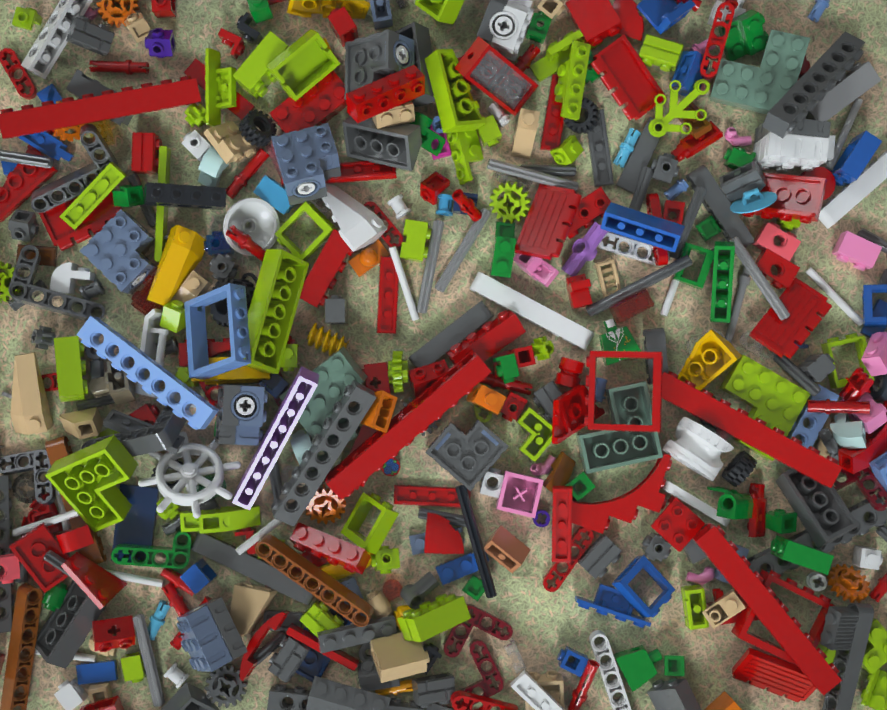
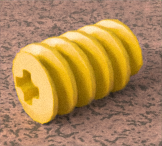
M316 322L307 337L308 346H312L315 343L316 350L322 346V352L325 353L329 350V356L333 355L343 346L346 349L349 341L344 342L345 336L337 339V332L331 336V329L324 333V326L317 329Z

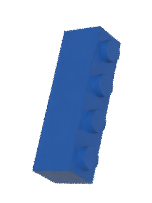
M610 202L605 210L600 229L675 253L685 226Z

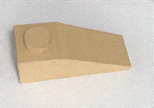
M193 270L183 282L173 300H179L184 303L203 295L212 283Z

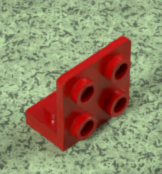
M671 496L667 500L670 504L651 524V527L680 552L706 523L677 497Z

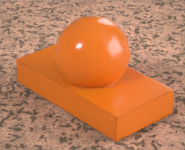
M378 239L349 260L348 263L360 278L380 263V256L389 257L390 254Z

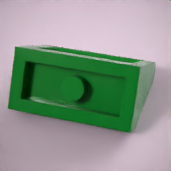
M685 243L680 258L685 255L689 256L691 250L705 255L696 282L682 277L685 269L675 273L673 279L702 290L714 258V251Z

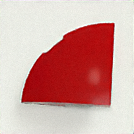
M615 0L612 6L622 24V29L618 34H625L627 37L642 41L644 20L639 15L636 2L634 0Z
M47 493L42 498L46 500V497L50 494ZM35 500L29 506L33 509L29 512L28 516L23 517L21 526L59 515L55 503L43 505ZM61 522L47 526L52 534L63 531Z
M428 512L424 553L464 554V543L461 534L453 528L450 520L442 515Z

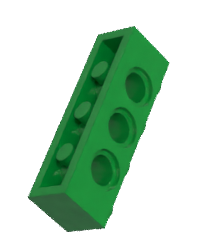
M715 241L710 322L730 323L735 242Z

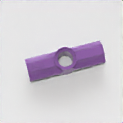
M597 222L593 223L583 238H579L574 242L572 246L573 253L561 268L571 277L579 273L586 261H591L596 257L597 246L608 232L600 229L601 225Z

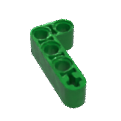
M181 529L178 530L174 535L173 547L118 544L111 553V559L115 564L181 569L189 563L191 534L190 532H181ZM179 535H186L188 541L186 543H179L177 537ZM119 550H123V554H129L130 550H133L131 559H129L130 555H123V558H119V554L116 553ZM138 551H143L146 554V558L139 560L135 554ZM160 552L164 553L166 559L158 561L155 555ZM183 554L186 560L179 563L175 560V556Z

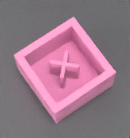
M504 469V479L496 508L535 518L544 480L539 477Z

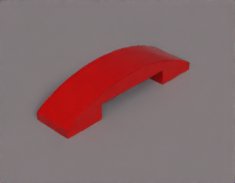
M288 610L280 612L266 621L250 640L246 648L248 652L244 653L240 666L241 681L248 679L257 665L258 661L252 657L270 628L277 630L281 627L289 614Z

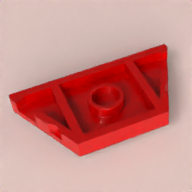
M577 385L553 400L552 444L561 443L585 427L584 418L585 414H588V406H585V395H589V390L585 385ZM595 404L596 420L605 414V411Z

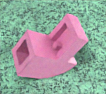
M518 253L513 258L515 263L524 272L546 287L559 274L556 268L542 258Z

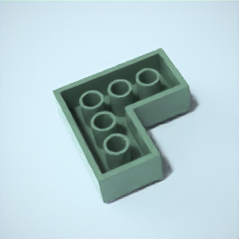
M771 29L760 67L721 59L710 95V101L767 114L798 81L810 38Z
M344 346L312 370L319 374L318 385L298 420L312 438L323 429L322 425L327 417L330 418L335 403L344 396L343 392L348 384L351 385L353 380L361 384L367 378V375ZM289 388L279 396L282 401L284 400ZM341 418L338 423H344L347 418ZM359 426L357 427L356 431L354 432L350 440H352L359 434L361 430ZM332 434L328 439H334L336 435Z
M646 381L605 389L612 424L652 425V404ZM595 430L576 435L583 470L586 474L663 458L658 432Z

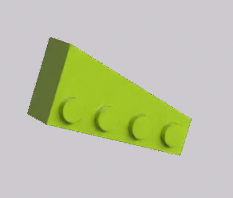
M438 49L425 58L443 133L475 131L485 125L487 121L478 110L480 106L477 100L474 101L470 93L471 87L469 83L454 69L459 61L453 49Z

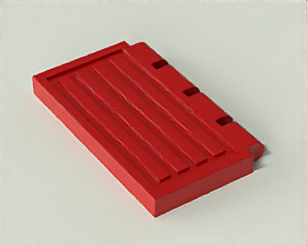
M625 34L593 56L594 61L590 63L597 74L601 72L605 74L600 79L608 91L612 88L615 89L611 95L619 107L623 104L626 105L622 111L629 121L633 118L638 120L656 106L654 97L657 94H664ZM662 96L657 98L658 103L664 100Z
M539 184L516 242L515 252L552 260V257L558 258L564 245L561 242H565L570 230L569 226H571L576 214L575 209H578L582 196L573 189Z
M112 191L75 230L59 216L77 197L46 212L39 213L54 246H59L60 250L64 251L74 246L73 238L78 244L92 237L89 230H92L94 235L100 232L106 222L114 218L120 209L123 210L120 206H114Z
M796 277L789 288H786L779 297L790 313V316L780 320L771 307L749 334L751 338L781 358L786 356L791 359L799 349L798 345L801 346L811 334L809 331H813L822 320L821 317H825L832 308V305L827 302L828 298Z
M748 648L732 668V677L745 683L749 680L750 685L763 690L767 687V691L779 696L785 694V698L795 702L805 701L816 690L798 666L752 648Z

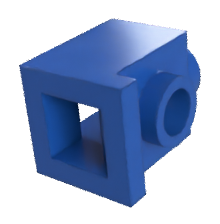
M566 646L565 650L561 649L557 656L559 667L579 677L582 676L589 660L587 655ZM569 656L574 657L573 662L568 661Z

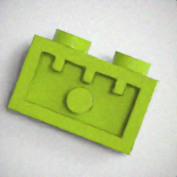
M879 668L873 674H868L867 681L869 682L867 688H864L861 693V704L875 710H887V671Z

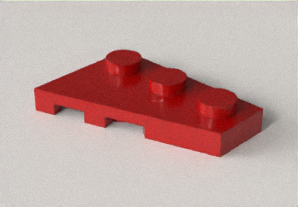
M78 552L74 553L61 565L99 609H102L127 585L126 582Z

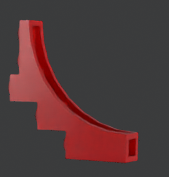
M886 400V401H884L883 405H884V407H885L886 410H887V400ZM887 422L871 434L866 432V448H841L838 450L839 465L843 467L842 469L855 474L870 467L869 463L887 452Z
M662 453L663 458L657 459L655 466L646 478L622 496L594 503L572 501V523L603 534L604 530L607 531L609 527V516L632 523V520H635L639 510L637 506L660 513L661 509L665 508L667 499H665L666 495L660 493L659 490L663 489L666 478L664 476L666 470L669 471L671 468V455Z

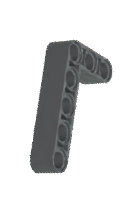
M84 124L80 129V141L93 160V163L35 190L31 195V207L35 212H46L79 196L95 179L89 178L88 175L95 174L98 176L110 162L118 166L115 156L95 125ZM86 133H92L94 136L92 138H87L84 135ZM101 149L104 153L97 154L95 151ZM73 182H77L80 185L72 186L70 184ZM61 191L62 194L56 195L53 192ZM37 199H42V200H44L45 202H43V203H38V202H36V200H37Z
M26 245L22 248L8 290L14 301L85 321L92 316L94 310L99 309L102 311V315L98 318L102 321L105 320V308L99 303L34 286L33 283L41 261V255L33 245ZM29 252L36 253L33 259H27L26 255ZM23 270L30 271L29 276L25 278L20 277V273ZM17 288L24 289V293L21 296L14 295V291ZM41 293L44 295L43 300L39 302L34 301V296ZM62 299L64 302L60 307L53 306L54 300ZM81 304L83 309L80 312H74L72 310L73 306Z
M167 405L153 426L113 435L117 437L132 457L166 450L174 444L187 419L176 416L172 412L173 409ZM112 435L88 440L81 446V449Z

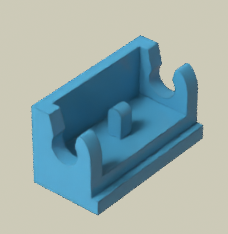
M264 175L253 193L283 215L289 213L294 205H289L285 188L270 176Z

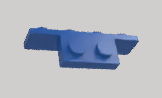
M599 583L594 601L575 596V601L581 608L589 610V607L597 609L596 612L607 616L610 613L615 615V618L620 621L626 622V619L634 621L633 624L638 627L651 626V622L648 619L632 614L634 607L616 588Z

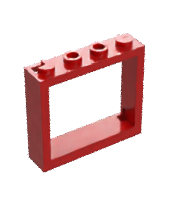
M590 351V356L586 357V367H589V375H586V387H589V395H585V406H588V414H585L584 423L585 426H588V430L661 432L663 353ZM597 358L653 359L652 425L595 424Z
M762 569L760 576L764 581L761 583L766 588L770 587L771 583L774 582L822 606L809 632V635L815 641L812 644L817 648L821 640L820 636L824 629L825 616L828 613L829 606H835L830 603L832 599L823 594H820L818 597L814 595V590L806 586L802 589L797 586L798 583L788 577L785 581L780 578L781 574L773 570L767 572ZM747 605L741 611L731 632L738 638L796 665L782 647L748 632L755 614Z

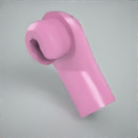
M733 127L727 128L724 133L725 139L734 147L749 146L752 143L751 136L740 137Z
M549 454L544 463L532 464L530 471L535 476L546 475L551 471L552 467L550 466L556 458Z
M705 567L704 572L701 574L688 572L686 581L704 585L714 579V569L712 567Z

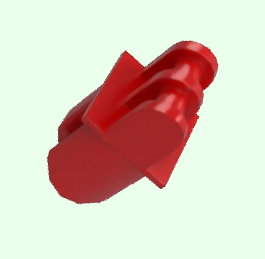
M859 367L850 378L846 377L848 382L839 395L844 401L858 402L865 392H871L869 389L873 385L874 380L869 378L867 373H864L863 368Z

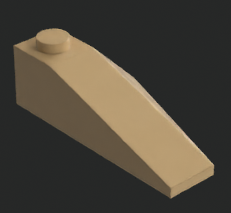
M35 352L15 355L10 415L15 433L26 435L47 432L53 426V419Z

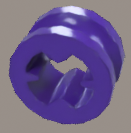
M539 509L536 512L535 518H533V522L538 527H546L550 522V516L545 510ZM540 513L542 516L543 514L546 515L544 518L545 522L542 524L541 521L539 523L536 521L538 519L537 515Z

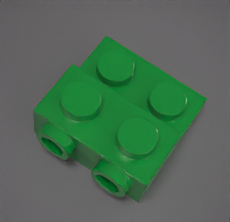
M751 9L733 18L724 48L727 60L734 61L746 54L752 56L766 48L769 36L763 30L762 25L765 24V19L761 13ZM718 26L720 36H723L726 30L724 27Z

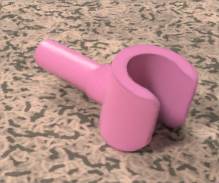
M89 6L84 16L93 20L99 14L98 10L101 8L93 10Z

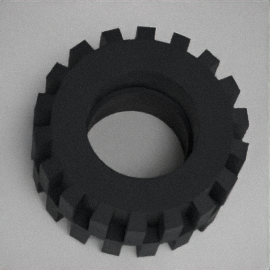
M222 278L220 281H217L212 290L229 283L245 286L248 314L255 290L254 284L246 279ZM227 298L209 305L213 320L218 325L229 327Z

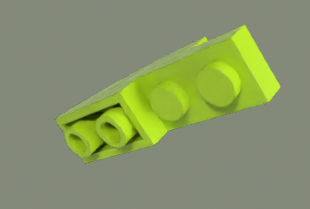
M252 505L250 510L241 506L200 510L201 516L199 518H194L192 511L180 512L181 532L200 531V534L215 533L261 525L260 505Z

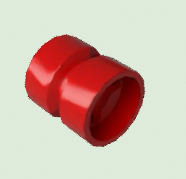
M561 357L559 363L561 371L556 374L554 383L569 388L580 385L581 379L579 375L583 374L585 363Z

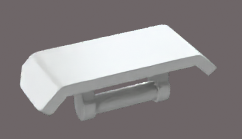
M154 308L144 318L140 350L158 364L164 366L165 346L169 330L161 329L160 326L163 310ZM146 369L144 372L145 379H148L150 376V372L148 369Z

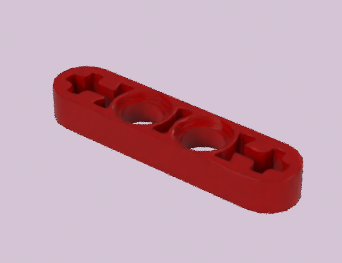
M729 2L721 3L715 14L700 67L701 76L705 79L715 77L718 72L735 12L734 6ZM726 7L729 8L728 12H731V14H727L725 22L721 21L723 13L720 10H724ZM716 27H724L726 33L723 36H717L714 33ZM716 45L720 48V53L713 56L709 53V48ZM706 57L711 60H718L717 63L713 61L712 69L715 71H711L710 74H706V70L703 69L704 67L707 68L709 60H705Z
M657 193L647 194V214L662 218L659 195ZM653 246L656 266L667 265L668 251Z
M581 527L573 535L572 546L578 547L579 553L574 557L571 556V562H565L568 565L565 572L557 570V565L560 562H554L542 580V584L547 591L555 592L560 588L594 538V534L590 529ZM586 531H588L587 535L589 536V539H583L581 544H583L584 547L581 548V546L575 543L574 541L575 539H577V541L579 542L582 538L580 533H585ZM553 571H555L559 576H562L561 579L556 577L554 581L556 584L555 586L551 585L550 587H547V580H552L555 576L554 574H552Z
M460 690L452 693L450 697L454 710H491L494 706L500 707L499 710H519L515 704ZM475 702L482 703V706L480 708H472Z

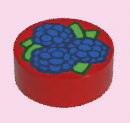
M396 458L389 459L381 470L386 476H395L400 471V462Z

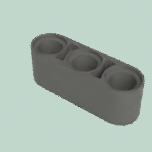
M664 328L644 329V352H662L663 372L667 373L668 361ZM645 359L646 374L649 376L647 383L651 385L653 384V359Z

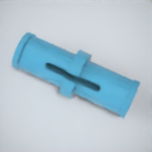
M634 128L629 129L613 161L615 165L618 166L620 164V167L624 168L630 153L634 151L633 147L638 137L641 135L638 130L634 132Z
M164 600L159 601L154 615H151L149 619L150 623L147 630L152 641L155 640L160 627L164 625L165 616L170 608V603L166 604Z

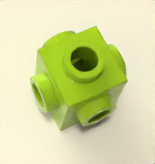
M381 546L377 554L371 555V567H374L375 571H380V574L392 573L391 570L400 568L398 548L389 549V546Z

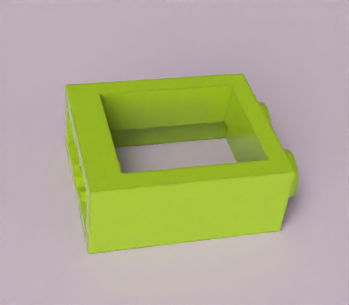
M305 201L279 228L275 235L278 237L277 241L279 244L291 251L290 254L306 261L328 239L332 231L337 228L311 201ZM306 212L323 232L302 252L284 233Z
M857 333L845 335L846 339L839 340V337L827 339V343L821 344L823 354L827 353L833 358L831 347L854 342L860 367L864 369V373L869 375V378L875 381L874 376L871 377L861 360L867 347L865 335L858 336ZM836 369L828 374L831 389L845 387L848 382L846 378L838 379Z
M363 492L340 533L357 546L364 548L367 552L377 554L399 513L393 510L394 506L389 502L380 501L382 497L373 492L371 495ZM374 505L381 510V513L366 538L358 531Z

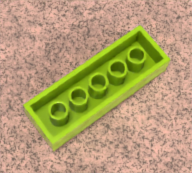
M266 249L248 311L251 364L245 366L263 373L279 374L309 267L308 262L283 249Z

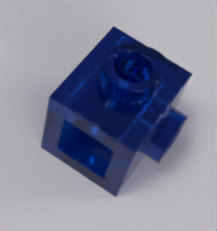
M213 231L212 235H206L207 240L204 241L205 252H208V255L234 254V249L227 243L223 231Z

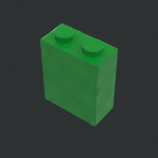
M495 237L490 275L511 278L516 244L515 238Z
M776 535V538L772 540L770 545V554L826 575L829 573L834 558L833 555Z

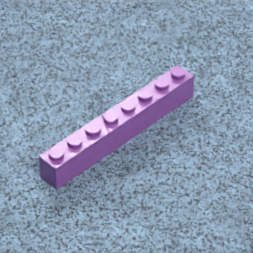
M301 366L234 492L232 503L247 510L251 509L318 385L319 374Z

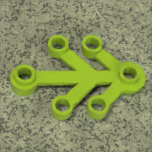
M705 79L697 80L693 86L694 90L678 103V91L681 89V83L678 80L671 81L669 83V113L663 117V105L667 99L664 94H657L654 97V103L656 104L655 119L649 123V133L654 137H662L666 132L689 134L692 131L690 123L685 122L681 125L668 123L674 118H689L703 121L707 117L704 109L696 111L683 110L699 95L708 93L710 83ZM674 82L678 84V88L676 90L672 89V84ZM701 83H704L706 85L704 91H701L699 89V85ZM659 96H662L664 99L661 104L657 102ZM699 111H702L704 114L701 119L697 117ZM657 124L662 126L660 131L655 130ZM684 125L689 126V130L687 132H684L682 130V127Z

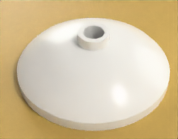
M246 198L236 202L228 210L223 223V232L227 243L238 253L247 256L254 255L245 248L241 249L237 242L226 236L228 229L232 232L229 228L230 226L234 225L242 233L250 235L251 239L265 250L270 249L278 238L275 233L280 228L279 217L275 209L266 201L258 198ZM246 222L250 223L248 228H245Z

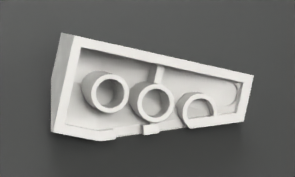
M333 183L326 184L327 197L322 199L326 207L331 209L333 213L331 218L333 222L338 223L340 227L338 232L349 248L354 252L376 242L387 230L382 219Z

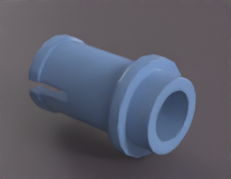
M815 0V5L807 17L812 21L815 19V22H819L824 10L830 6V0Z
M677 179L676 184L664 192V195H667L666 198L673 201L683 191L686 192L689 185L684 179Z
M596 377V402L602 403L603 399H605L604 393L608 381L606 379Z

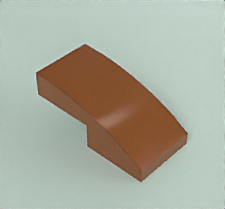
M691 102L683 111H696L699 108ZM700 111L697 113L699 119L703 118ZM678 118L681 123L691 124L692 131L690 134L695 139L712 130L711 124L706 119L698 121L696 119ZM684 125V127H685L687 130H689V126H688V125Z
M561 452L550 467L553 468V471L545 479L543 486L552 493L553 486H565L576 462L564 452Z

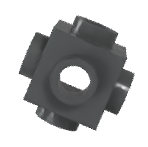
M664 153L663 156L659 155L657 159L654 158L651 164V169L654 170L651 178L670 184L672 178L677 177L680 166L677 165L678 161L674 160L675 156ZM664 164L667 165V171L663 170Z
M15 210L8 223L12 239L31 242L34 236L38 234L39 224H37L35 212Z
M228 254L214 256L209 264L211 266L209 270L213 272L212 277L219 281L222 278H235L238 273L237 268L239 267V265L234 263L236 259ZM224 263V264H225V269H224V270H220V267H221L222 264Z
M651 532L642 542L643 546L641 548L646 552L645 556L652 561L658 559L662 562L671 553L670 548L672 545L667 543L659 534L655 535ZM661 545L658 551L656 552V546Z

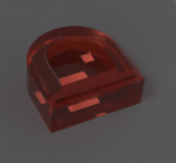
M389 579L383 585V593L390 602L400 596L403 587L398 580Z

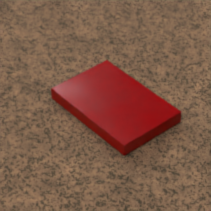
M44 522L9 545L11 551L44 593L68 577L43 559L48 550H52L65 560L70 558L67 553L62 554L58 540Z

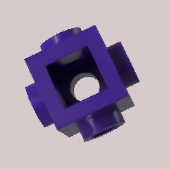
M155 28L149 31L148 36L145 37V47L149 49L150 56L158 58L173 57L176 49L173 30Z

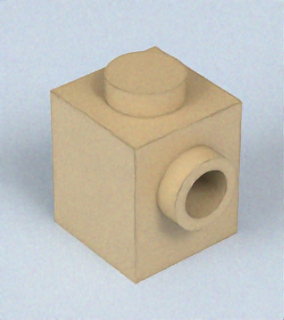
M541 0L537 8L552 19L555 14L559 16L564 10L565 6L563 4L565 0Z

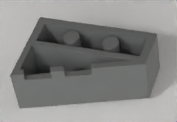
M79 69L76 70L66 88L67 91L78 99H82L81 95L93 93L95 97L102 95V91L113 90L100 84L96 79L89 78ZM133 115L110 120L119 126L122 123L128 126Z

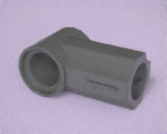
M429 571L414 585L408 584L404 586L400 596L411 609L416 610L420 608L419 605L421 603H424L425 597L440 583Z

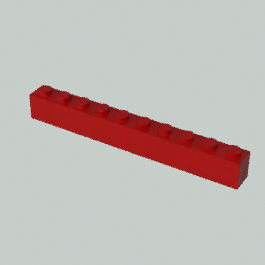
M191 76L180 77V81L172 82V79L160 81L161 85L153 86V83L141 84L139 89H133V86L121 88L122 92L114 93L113 90L102 91V95L95 97L91 93L81 95L82 99L74 100V97L61 99L62 103L54 104V101H46L41 103L42 106L35 108L33 104L21 106L22 110L13 111V108L0 110V131L3 139H9L200 103L201 97L196 78L192 79Z
M473 350L470 351L396 414L390 421L387 433L375 432L335 466L324 479L327 486L341 500L350 496L356 487L364 484L375 471L377 472L382 469L389 459L396 457L404 446L410 445L418 434L425 432L431 423L439 420L444 415L445 411L457 405L459 399L471 393L479 382L485 381L491 370Z
M669 370L667 373H662V399L820 484L832 488L843 468L837 464L838 460L830 456L825 458L819 455L821 451L812 446H809V448L802 446V441L793 436L791 439L785 437L784 431L776 427L770 429L766 426L767 422L757 417L755 420L748 417L749 413L743 409L738 408V410L731 408V403L724 399L718 401L712 398L714 394L705 389L702 392L695 388L696 384L688 380L682 382L678 379L679 375Z
M709 523L694 535L692 539L814 687L824 696L842 681L837 675L840 673L833 663H827L825 660L827 656L819 647L816 649L812 643L815 641L807 632L803 634L799 629L802 625L797 619L789 617L787 614L789 612L788 608L782 602L778 603L774 597L777 595L769 586L766 588L761 583L764 579L757 571L752 572L749 568L751 563L744 556L740 557L736 552L739 550L731 540L728 542L724 538L726 533L719 525L715 527Z

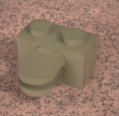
M106 361L107 371L104 372L105 376L91 379L88 384L89 390L96 398L110 395L116 405L136 401L134 382L126 377L127 373L123 370L119 371L112 367L111 361Z

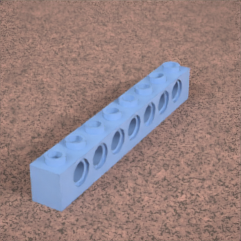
M90 316L77 333V336L82 339L81 343L97 350L96 354L105 360L106 358L112 362V367L127 373L126 377L134 383H140L142 385L141 388L150 395L153 393L157 396L159 403L164 406H170L173 409L172 412L180 418L184 417L189 421L188 425L193 429H206L218 413L219 409L100 318ZM103 335L104 341L100 344L99 337ZM118 346L119 353L115 356L114 348ZM131 358H133L135 361L133 367L129 366V360ZM146 369H148L150 372V376L148 379H145L144 372ZM161 381H164L165 383V389L163 391H161L159 388V384ZM177 392L181 396V399L178 403L174 399V396ZM192 404L196 406V412L193 415L190 413V406Z

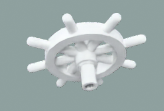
M182 431L179 435L185 437V440L177 454L168 451L165 454L160 452L148 453L149 456L159 461L155 477L140 479L138 485L144 487L157 484L160 493L165 497L156 508L158 513L164 512L172 502L181 506H191L193 517L199 518L201 516L199 504L208 501L216 494L227 500L233 497L231 492L221 487L224 480V471L238 469L241 463L234 461L222 464L219 455L214 451L219 446L215 442V438L209 446L189 443L187 433ZM191 455L199 456V458L194 463H192ZM183 457L184 464L181 465L175 460ZM206 460L213 464V466L200 468ZM168 467H171L172 469L178 471L176 473L165 474ZM215 473L212 481L202 476ZM179 480L172 489L166 484V482ZM198 483L206 488L199 491ZM184 486H186V491L188 494L179 492L184 488Z

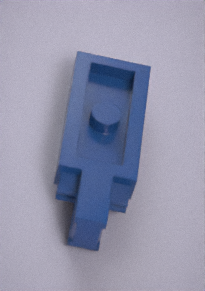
M47 132L18 137L52 159L59 161L62 157L69 162L74 157L73 154L66 151L67 145L63 144L64 142Z
M474 552L435 566L442 585L478 571ZM485 552L487 561H490L488 554Z

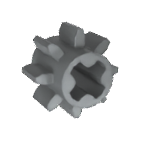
M39 326V330H33L31 342L36 344L35 348L48 350V346L54 345L56 334L51 332V327Z

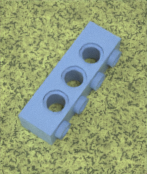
M817 384L821 391L816 396L810 395L808 400L821 401L830 399L831 401H837L840 395ZM806 402L787 438L791 439L792 436L799 435L802 446L806 448L813 446L829 414L807 412ZM805 418H808L810 421L807 428L803 425Z

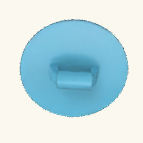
M758 188L743 193L742 199L736 200L731 204L730 210L741 214L764 209L777 200V194L768 191L759 192Z

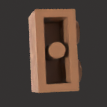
M501 525L491 534L484 545V551L511 573L523 564L531 550Z

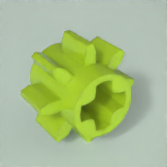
M193 103L185 110L187 115L185 120L192 127L195 125L201 127L206 123V108L201 103L198 106Z
M546 336L533 339L534 342L531 345L534 357H537L538 361L551 358L550 355L554 352L552 341L547 340Z
M162 497L156 504L159 505L164 498ZM171 502L164 512H157V514L164 520L168 518L172 520L176 515L180 514L177 510L180 505Z

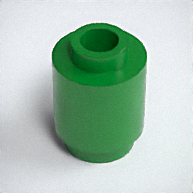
M60 582L48 590L41 602L45 604L43 608L50 611H55L56 608L60 609L68 592L66 590L67 585Z

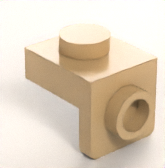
M141 12L130 14L127 20L124 21L137 43L144 40L151 30Z

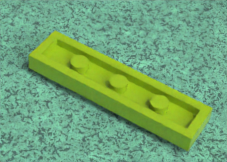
M110 162L59 217L75 230L127 175L116 164Z

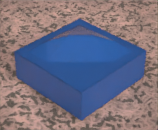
M50 84L37 93L41 102L54 101V104H56V101H62L61 99H63L54 84Z

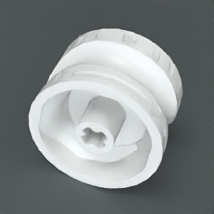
M683 417L676 427L675 435L677 440H668L662 450L704 478L714 481L724 465L720 459L721 453L730 452L734 447L706 427L687 417Z

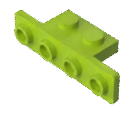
M580 29L576 32L571 31L563 37L564 39L559 42L554 41L547 47L546 55L530 65V69L538 82L556 73L561 63L569 60L571 45L574 40L585 43ZM603 41L597 46H591L590 50L592 51L596 47L600 46L603 43Z
M574 40L571 45L569 60L561 63L558 68L557 75L559 78L554 93L556 95L555 101L562 103L561 117L575 121L580 118L591 48L590 44Z
M206 48L205 119L206 125L214 127L221 124V109L236 107V80L233 77L236 68H221L220 52Z
M476 130L447 133V141L450 145L451 156L460 185L473 180L469 163L479 162L484 159Z

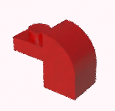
M585 274L566 278V288L572 310L592 304L589 291L591 283L590 279H586Z
M532 345L498 352L491 356L493 359L514 353L518 368L536 364ZM492 360L494 372L496 373L495 366L498 364Z
M88 524L65 530L63 533L56 535L62 554L94 544Z

